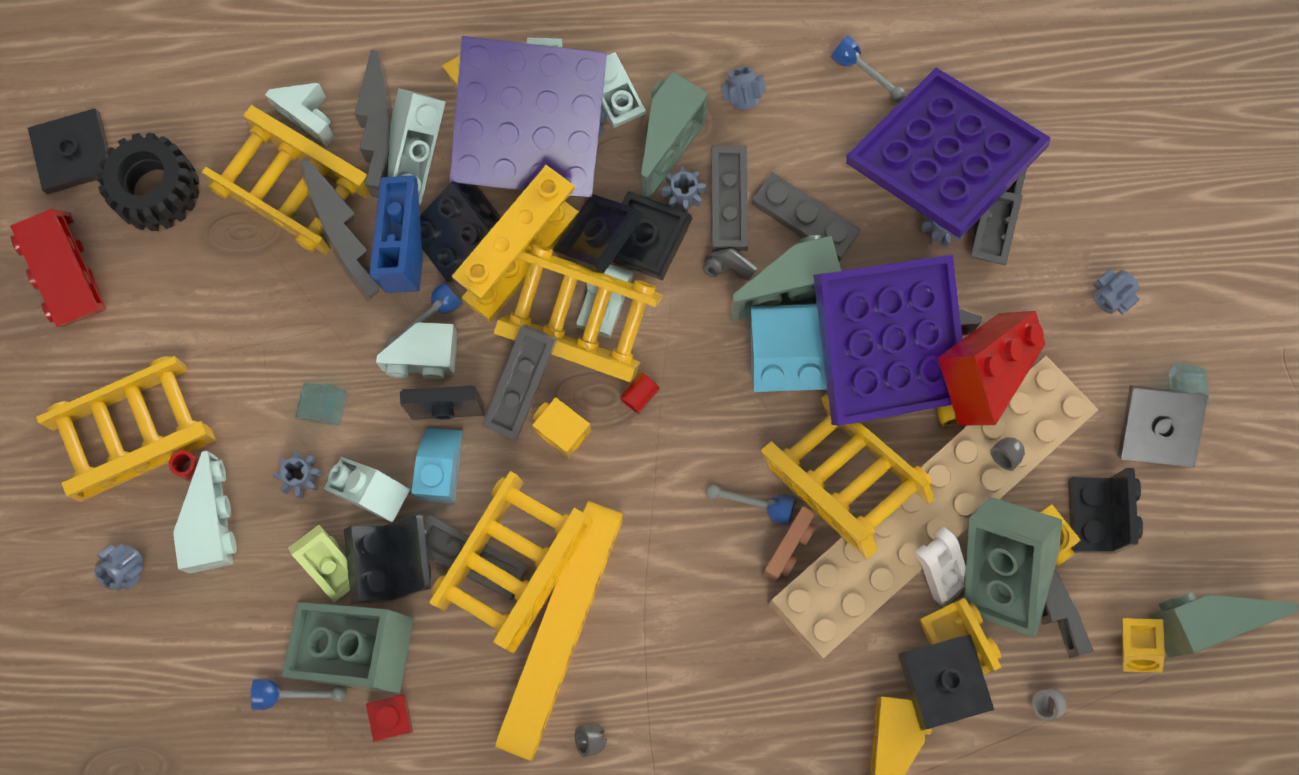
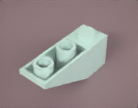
M398 88L390 122L387 177L415 175L418 184L419 205H421L446 102L431 96Z
M209 451L201 453L173 531L178 569L189 574L233 565L232 554H235L237 551L235 536L232 531L229 532L227 518L231 517V505L228 497L223 495L222 482L226 481L225 467L222 460H218V457Z

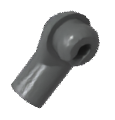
M733 248L711 252L705 258L703 265L704 272L710 277H717L719 273L734 270L746 280H749L758 268L755 263Z

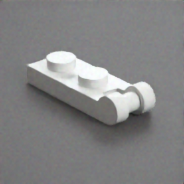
M941 527L934 534L935 539L929 545L919 547L914 552V555L922 565L933 599L944 608L965 590L966 566L958 540L947 528Z

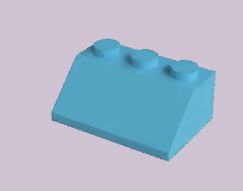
M817 304L750 307V372L754 392L827 389Z

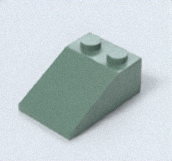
M673 71L665 81L659 80L650 96L652 103L641 171L642 196L649 199L653 197L664 182L667 173L672 171L706 124L708 93Z
M811 235L801 239L800 243L791 247L735 292L732 296L729 314L731 322L750 318L751 306L809 305L817 303L813 275L841 271L832 236L821 238L820 235Z
M989 497L969 518L965 598L968 604H975L982 619L1035 637L1059 554L1062 519L993 497Z
M1190 592L1159 603L1161 611L1149 616L1151 619H1163L1164 648L1168 658L1199 652L1299 612V604L1210 594L1196 598L1194 593Z
M297 602L282 677L400 694L414 618L388 609Z

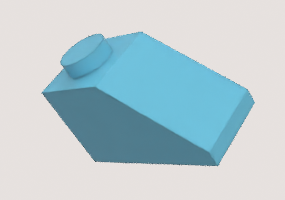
M425 429L416 455L412 494L418 501L455 503L463 437L462 430Z

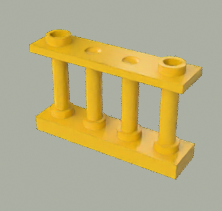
M251 105L243 115L251 127L249 130L251 135L221 175L208 167L203 169L202 173L210 182L208 188L223 199L231 196L296 236L295 242L307 251L313 253L317 249L327 255L330 248L324 239L320 237L322 230L317 218H314L308 228L291 219L308 195L303 177L279 210H276L262 200L290 161H295L297 158L304 160L307 157L324 178L328 175L335 179V184L337 185L335 191L344 201L349 195L353 196L355 192L364 198L368 197L370 193L365 185L367 174ZM270 140L279 146V153L250 193L235 185L234 181L261 144H267Z
M545 165L452 275L455 281L467 289V292L462 296V301L490 323L524 283L530 263L518 259V256L526 247L531 248L532 244L541 245L552 250L579 213V211L565 202L575 190V186L549 166Z
M532 244L531 248L526 247L518 256V259L527 261L530 264L516 310L511 312L510 315L506 314L497 320L494 334L516 341L521 326L526 324L558 338L552 355L631 382L637 375L641 363L633 359L631 350L646 304L656 307L661 302L663 294L655 292L656 287L647 282L635 280L634 284L552 256L553 251L547 247ZM546 268L563 274L564 277L549 324H545L542 327L531 323L532 319L529 317L543 269ZM580 280L597 286L598 290L583 336L575 339L564 335L563 325L577 281ZM614 292L633 300L618 346L609 351L598 347L599 342L597 338L611 294Z
M175 356L160 357L152 361L150 367L71 402L55 403L47 408L46 413L36 416L39 424L52 431L59 430L75 471L72 474L73 478L61 483L67 497L82 502L169 463L170 457L177 451L185 450L192 453L216 442L212 428L202 421H193L175 378L188 371L183 362ZM160 383L178 424L176 432L165 437L158 436L141 394L142 391ZM126 398L144 440L141 448L130 453L123 450L107 409L108 406ZM92 413L109 454L107 463L96 468L89 466L73 425L74 421Z
M825 394L821 400L828 416L791 449L785 448L782 451L771 441L761 450V453L768 468L868 560L878 551L873 535L876 533L874 529L914 493L928 504L935 500L930 486L932 480L920 466L916 465L914 468L910 466L860 422L839 426L852 438L815 471L809 470L806 473L799 467V460L838 427L831 424L828 394ZM864 448L877 459L839 494L834 492L830 495L823 489L825 487L824 482L861 449ZM888 470L903 482L865 517L859 516L856 519L849 512V505Z
M510 471L506 478L502 477L496 483L492 491L493 499L446 576H440L431 590L433 597L429 603L446 611L450 602L495 628L494 633L497 636L493 642L515 653L593 521L588 515L576 508H573L570 515L565 514L562 516L520 492L519 490L524 482L517 474ZM511 504L555 529L557 536L550 548L545 547L543 549L499 523ZM491 536L535 562L537 570L530 581L525 580L523 582L479 556ZM471 569L515 595L517 603L510 614L505 613L502 615L459 589Z

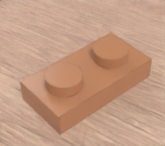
M804 506L801 507L762 575L776 582L780 574L788 577L798 560L796 556L792 555L799 542L806 545L817 527L811 523L816 513Z

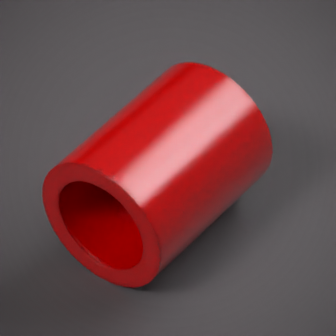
M640 373L619 398L627 407L639 414L660 388L650 377Z
M185 450L177 451L169 459V469L178 477L191 482L199 458ZM191 460L189 469L183 472L184 464Z

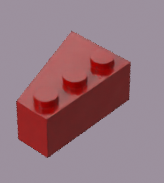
M50 209L10 225L14 234L10 236L15 251L20 256L24 255L29 269H26L29 282L34 289H39L45 302L41 306L46 318L50 323L54 322L56 327H63L105 311L106 307L91 269H87L80 254L85 251L82 242L74 240L68 224L74 222L71 212Z
M1036 311L998 313L938 357L958 425L995 426L1045 346L1044 332L1039 324Z

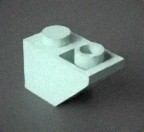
M616 52L607 55L601 106L606 115L605 119L613 128L646 114V110Z
M417 322L379 353L376 363L390 377L405 378L408 377V373H419L426 379H444V375H454L458 333L453 324Z
M341 457L338 463L331 468L328 474V481L323 488L390 522L394 521L410 491L409 488L380 471Z

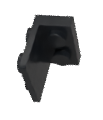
M450 182L420 215L422 249L447 282L454 281L452 275L500 220L501 216L477 185Z
M1125 468L1110 478L1072 477L1068 479L1070 527L1081 540L1071 547L1075 553L1116 554L1138 545L1139 539L1143 535V521L1140 516H1137V501H1139L1141 496V483L1138 478H1135L1134 468Z
M413 514L384 526H351L344 529L351 604L391 602L430 589L431 568L428 564L426 549L427 532L424 527L422 514Z

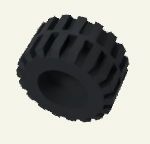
M140 133L132 134V140L127 141L125 138L117 141L120 146L116 149L110 147L107 150L108 159H102L99 164L103 172L97 173V181L102 185L98 189L105 198L104 201L126 223L132 224L140 230H144L147 227L150 231H159V225H163L165 229L173 227L172 221L176 219L179 222L183 221L186 218L183 213L186 210H193L195 205L191 200L192 198H198L199 190L195 187L199 185L198 176L194 173L196 170L176 144H172L168 138L164 136L158 138L155 133H147L146 137L143 138ZM153 170H164L163 180L154 191L145 195H134L135 186L144 174Z

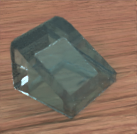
M1176 364L1169 369L1171 390L1205 393L1208 395L1207 405H1209L1207 369L1185 364Z
M303 383L295 418L328 425H339L347 392L331 384Z

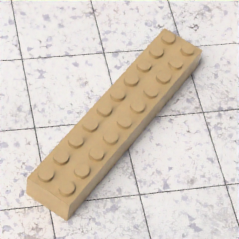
M1045 356L1029 370L995 426H966L921 466L932 480L930 486L935 499L932 503H926L914 493L874 529L876 533L873 535L878 551L868 560L843 537L840 538L769 602L770 607L818 661L824 659L923 569L921 563L914 555V552L919 547L929 545L935 539L934 534L941 527L947 528L958 538L969 528V518L989 497L1000 500L1098 411V408ZM1006 437H1014L1020 440L1025 450L1022 462L1013 471L1000 467L990 454V449L999 440Z

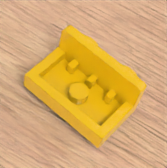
M965 597L918 620L930 645L971 634L983 675L1001 668L998 661L1001 658L998 646L991 637L986 638L980 627L983 619L974 603L968 604Z

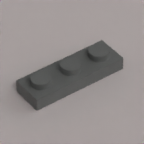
M712 146V251L733 248L737 251H748L747 146Z
M773 172L752 199L753 206L802 238L811 235H820L821 238L832 236L839 262L861 230Z
M526 324L521 326L486 414L483 427L516 441L558 338Z
M428 516L424 524L427 532V557L450 569L470 536ZM487 544L479 555L521 581L529 568L523 562ZM472 569L466 576L510 600L514 597V594Z

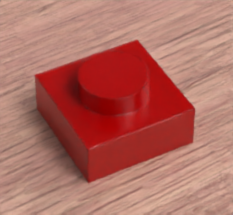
M402 694L366 703L373 742L413 733L406 695Z

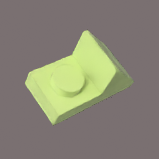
M320 525L288 547L291 555L333 602H336L350 591L346 553L333 536H329Z

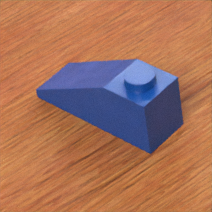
M415 175L383 177L380 181L370 276L385 293L420 291L423 254L417 178Z

